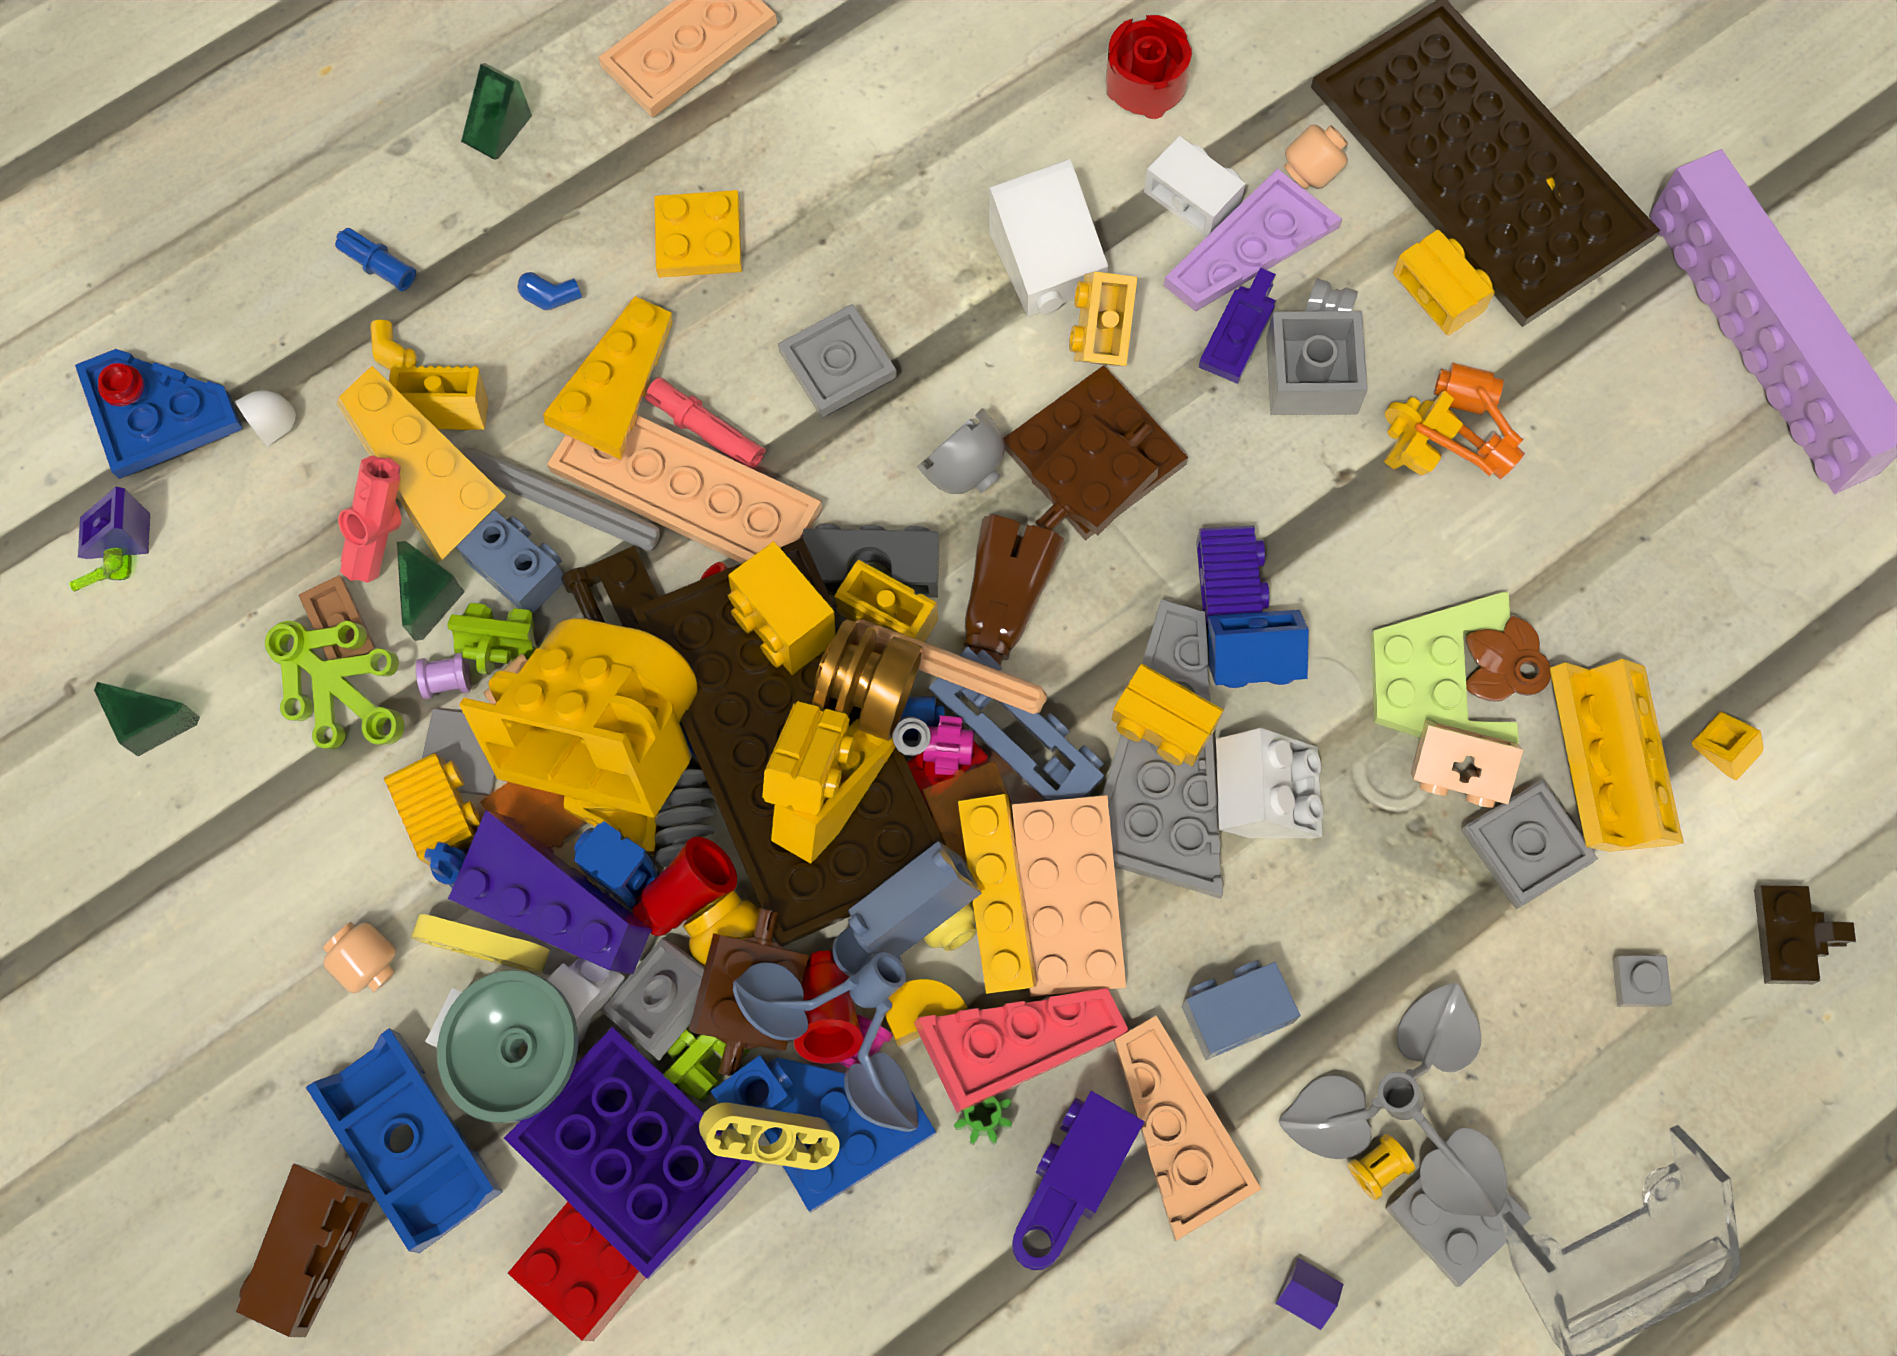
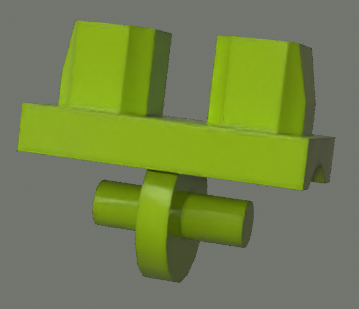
M469 603L462 615L451 614L447 623L448 630H451L453 634L454 653L463 652V658L476 660V668L480 674L490 675L495 667V663L509 664L510 661H513L521 653L529 659L536 650L534 640L535 625L530 610L514 608L509 611L506 621L494 620L492 609L485 604Z
M689 1025L668 1049L667 1053L674 1059L687 1045L689 1048L665 1072L664 1076L679 1090L682 1088L685 1092L702 1102L711 1094V1090L719 1084V1081L703 1065L715 1052L722 1057L725 1043H722L715 1037L701 1035L696 1039L695 1036L697 1034L689 1031ZM744 1049L742 1060L751 1049Z

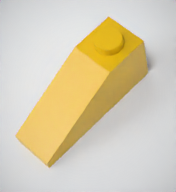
M859 719L848 728V735L854 736L855 742L848 765L839 763L837 767L838 770L842 771L835 798L825 797L821 810L816 815L794 810L791 805L787 808L779 805L774 806L771 841L810 864L840 833L896 747L893 738L886 741L860 731Z

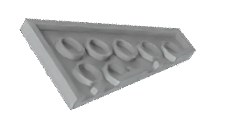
M1161 600L1142 664L1211 702L1208 685L1205 612ZM1121 734L1103 795L1108 797L1114 867L1221 899L1223 888L1220 875V841L1217 828L1213 734L1193 767L1185 762L1180 766L1169 763L1159 756L1157 746L1143 738L1140 742H1134Z

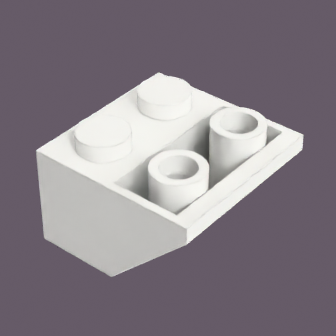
M1257 728L1216 739L1219 830L1246 838L1315 839L1323 837V805L1320 797L1319 778L1321 761L1318 756V747L1264 728Z

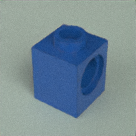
M759 1055L711 1090V1093L718 1103H734L749 1106L745 1099L747 1087L754 1081L763 1080L767 1082L769 1087L768 1097L761 1105L752 1107L782 1111L794 1102V1099L787 1091L794 1083L777 1060L769 1065Z

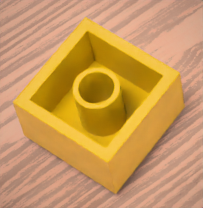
M774 541L728 574L731 588L728 598L735 607L731 610L733 617L745 632L749 633L754 630L764 641L760 647L776 668L783 664L790 674L793 675L826 650L828 644L834 639V610Z

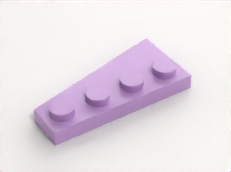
M1276 169L1165 276L1163 286L1196 312L1256 277L1260 268L1268 270L1340 227L1342 218L1279 169Z

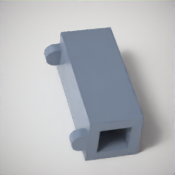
M938 841L850 908L851 918L848 921L854 930L853 933L857 942L866 952L870 954L872 952L877 954L887 952L897 958L982 893L964 859Z

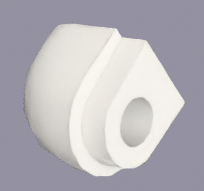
M261 390L252 392L235 401L247 422L267 447L291 431L294 425L295 410L290 402L279 393Z

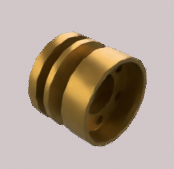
M846 619L822 656L815 677V693L812 705L818 706L820 711L830 710L834 700L837 699L835 711L847 714V716L850 715L854 706L861 708L859 730L889 741L893 736L895 726L900 721L921 662L923 647L893 636L885 646L882 654L874 652L876 629L870 627L866 629L857 646L855 643L859 628L858 623Z

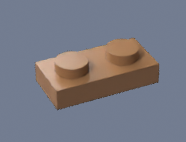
M340 575L298 595L314 630L336 627L343 621L359 623L366 630V641L359 649L352 650L338 645L323 647L328 660L368 655L372 650L377 649L347 584ZM350 628L346 633L348 643L354 638L355 632L353 628Z

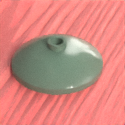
M516 970L495 972L471 984L451 1005L444 1018L438 1037V1070L443 1086L450 1098L467 1114L487 1122H518L544 1110L564 1089L574 1069L578 1052V1028L573 1010L565 996L556 986L532 973ZM526 1041L528 1046L527 1053L521 1058L519 1048Z

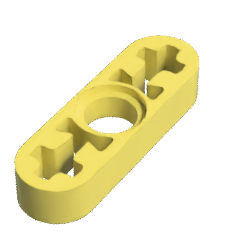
M426 914L418 915L411 935L412 939L430 946L537 974H543L550 953L548 948L526 940Z
M719 1103L710 1107L703 1114L699 1123L700 1134L708 1149L713 1154L722 1157L817 1170L829 1165L836 1158L840 1147L839 1140L828 1122L819 1117L734 1103ZM729 1123H732L735 1129L726 1128ZM773 1127L782 1129L781 1136L773 1144L767 1146L758 1144L761 1134L767 1129ZM717 1130H723L721 1136L717 1135ZM819 1137L822 1138L821 1143H817ZM804 1143L811 1144L810 1149L807 1150Z

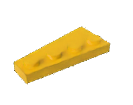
M634 296L543 413L544 424L621 460L626 449L625 442L629 431L633 430L638 417V407L642 397L646 395V391L649 388L654 365L658 364L672 327V312Z

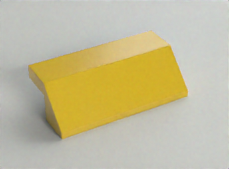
M1620 659L1590 670L1567 662L1550 667L1586 847L1614 852L1683 844V836L1645 666Z

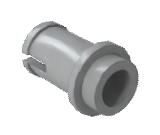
M903 717L893 730L892 738L894 745L905 755L913 756L920 754L930 743L931 735L929 728L925 722L916 717ZM914 728L919 731V738L917 740H906L902 737L903 733L907 729Z

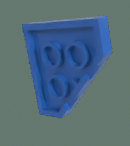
M118 349L111 350L75 365L111 472L118 479L243 430L231 395L222 385L210 381L205 383L188 377L185 372L156 362L150 364ZM121 363L136 368L142 375L144 390L141 396L132 404L120 407L113 406L101 397L98 390V377L101 371L111 364Z
M779 1057L768 1063L770 1065L777 1060L794 1083V1085L787 1089L794 1102L784 1108L782 1112L819 1117L826 1120L840 1143L836 1158L824 1168L809 1170L783 1166L810 1213L937 1134L913 1092L912 1095L918 1117V1128L911 1132H904L881 1127L862 1118L847 1098L844 1085L845 1073ZM758 1080L747 1087L745 1099L749 1106H758L765 1102L769 1094L767 1082ZM773 1127L763 1132L770 1145L781 1136V1128ZM819 1137L817 1143H821V1137ZM804 1143L807 1150L810 1149L811 1144Z

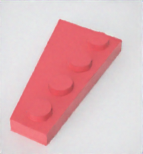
M1108 988L1052 996L1047 1000L1025 1003V1001L1008 1003L1003 1007L978 1010L976 1008L958 1011L956 1014L939 1017L935 1015L918 1017L914 1022L956 1113L1111 1043L1129 1031Z

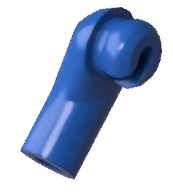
M527 272L522 274L518 280L517 288L521 297L543 310H551L582 298L575 278L553 285L539 277L536 273Z

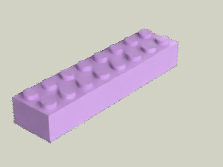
M1720 149L1676 168L1649 214L1652 222L1660 229L1658 235L1663 236L1673 251L1676 263L1687 272L1697 287L1700 299L1709 305L1719 320L1723 334L1733 341L1743 356L1745 367L1756 376L1766 391L1769 403L1780 412L1790 427L1793 439L1804 448L1815 465L1818 477L1828 484L1834 495L1879 475L1897 458L1896 401L1724 151Z

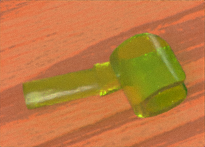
M120 548L105 550L103 552V567L96 568L94 571L69 582L70 588L76 592L104 579L114 581L128 579L132 572V556H123V550Z

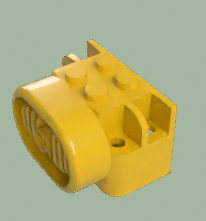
M570 618L559 622L552 629L539 649L536 648L519 673L497 671L493 674L488 685L496 701L495 704L469 698H463L459 703L497 779L655 818L691 759V752L679 723L697 694V680L692 668L684 657L671 645L650 633L589 619Z

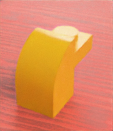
M917 979L905 982L888 998L892 1003V1008L885 1013V1018L899 1047L920 1037L914 1024L918 1017L952 1015L958 1011L968 1010L961 996L946 984L930 979Z

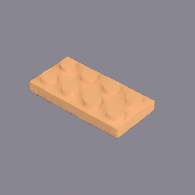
M674 0L598 58L601 67L653 118L777 24L776 14L762 0Z
M1107 795L1011 804L1014 838L1037 985L1029 988L1030 997L1084 992L1103 988H1126Z

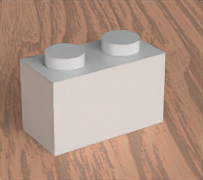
M1178 136L1147 168L1144 193L1204 237H1207L1241 204L1246 183L1240 179L1235 171L1227 167L1224 168L1211 159L1199 145L1191 144L1181 136Z

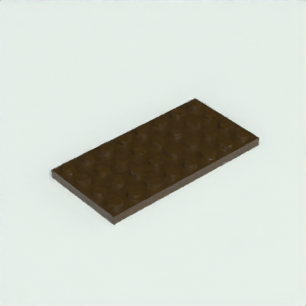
M1436 0L1313 77L1311 88L1433 227L1436 230H1440L1448 240L1451 238L1455 239L1462 246L1465 259L1475 270H1483L1489 276L1492 282V289L1495 291L1494 296L1522 327L1654 241L1660 232V229L1448 0ZM1553 178L1555 182L1553 190L1547 183V179Z
M803 538L780 547L834 610L836 636L842 621ZM741 563L635 606L632 610L640 629L671 645L684 657L695 674L697 694L688 710L683 714L681 723L761 908L779 913L773 935L777 944L783 947L851 917L850 908L939 841L944 844V841L903 753L896 747L840 833L811 864L771 841L775 804L765 802L764 798H762L764 771L793 704L799 701L812 705L815 693V677L825 650L793 675L790 674L783 664L776 668L769 661L760 647L764 641L754 630L749 633L745 632L731 613V610L735 607L728 598V595L731 593L728 574L743 564ZM837 699L834 700L830 710L835 711ZM853 707L848 716L850 718L849 727L860 718L861 708Z

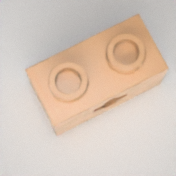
M1425 720L1411 775L1413 780L1420 782L1419 788L1426 792L1447 796L1450 789L1466 793V801L1494 808L1495 801L1504 804L1509 803L1523 749L1515 742ZM1466 756H1470L1471 761L1476 766V771L1467 770L1464 776H1460L1457 768L1453 766L1454 761L1460 763L1465 760Z

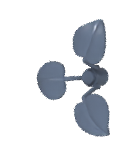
M849 927L834 940L833 956L838 968L850 977L844 983L814 999L803 1000V989L798 979L788 969L775 963L755 964L733 982V993L745 1018L761 1033L777 1040L788 1041L802 1036L808 1029V1020L804 1011H811L847 991H850L851 998L860 1007L876 1008V1013L858 1052L860 1063L848 1068L844 1076L847 1098L862 1118L875 1125L904 1132H911L918 1128L916 1105L909 1082L901 1067L885 1053L881 1052L871 1057L869 1056V1050L885 1013L892 1008V1003L888 998L906 981V971L900 956L896 958L887 952H880L878 954L866 952L857 942L852 927Z

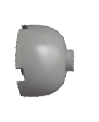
M983 408L975 415L980 421L977 425L969 419L928 457L932 461V465L924 460L917 466L927 480L939 490L949 494H964L976 487L982 493L1001 476L995 469L1004 458L1005 443L1003 435L994 420Z

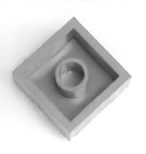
M1362 311L1273 312L1266 336L1270 415H1358L1367 393Z

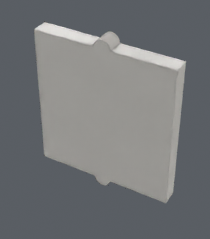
M433 709L422 758L436 752L446 762L453 760L464 780V785L458 788L460 793L492 796L496 776L462 712Z

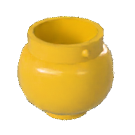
M733 890L695 913L683 924L684 929L691 937L689 948L694 959L705 967L713 933L733 938L752 937L759 911L758 907L749 900H741L736 891Z

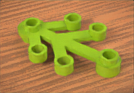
M283 621L273 626L265 637L267 653L273 661L281 665L283 699L280 703V712L282 716L291 721H305L313 712L311 699L302 694V667L312 677L315 715L312 739L316 746L324 749H336L344 742V728L335 722L333 695L362 719V733L369 742L379 745H392L396 743L404 732V720L400 713L393 709L376 706L344 677L370 673L376 676L390 677L396 673L399 667L398 656L391 650L377 648L368 655L324 661L312 650L333 645L352 650L359 649L364 645L367 638L365 628L356 622L343 621L336 627L308 631L301 623ZM350 628H353L355 635L353 640L348 643L346 633ZM293 637L294 645L291 651H289L287 644L289 639ZM385 655L387 665L383 670H380L378 661L381 656ZM298 700L301 708L299 713L295 715L292 707L294 702ZM390 719L391 731L386 735L383 726ZM330 727L333 732V737L331 741L327 743L325 741L324 734L325 731Z

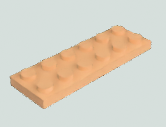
M640 416L637 417L633 430L629 431L625 442L626 449L621 460L565 435L547 463L550 472L740 563L750 559L772 541L779 547L802 539L803 529H811L822 510L820 500Z

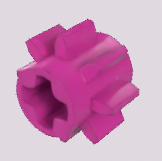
M940 715L938 727L928 726L931 737L929 745L924 750L923 760L935 762V774L957 776L959 764L971 765L974 730L962 729V717Z

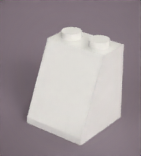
M1070 159L989 188V234L1027 317L1039 312L1042 314L1053 312L1062 304L1074 300L1078 281H1084V274L1094 271L1108 273V264Z

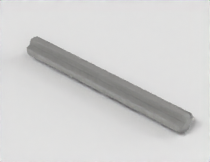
M468 448L464 453V456L496 486L647 551L653 550L659 541L661 533L659 528L653 524L478 449Z

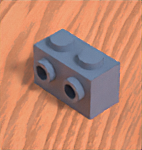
M494 509L456 548L465 562L518 609L530 610L533 614L563 584L561 581L563 573L558 566L562 560L547 544L542 543L537 547L529 540L528 537L531 533L517 518L511 516L506 520Z
M1256 960L1234 970L1235 979L1220 985L1217 984L1215 979H1210L1188 990L1191 997L1184 1001L1182 1009L1205 1060L1294 1024L1301 1016L1276 962L1262 967L1260 961Z

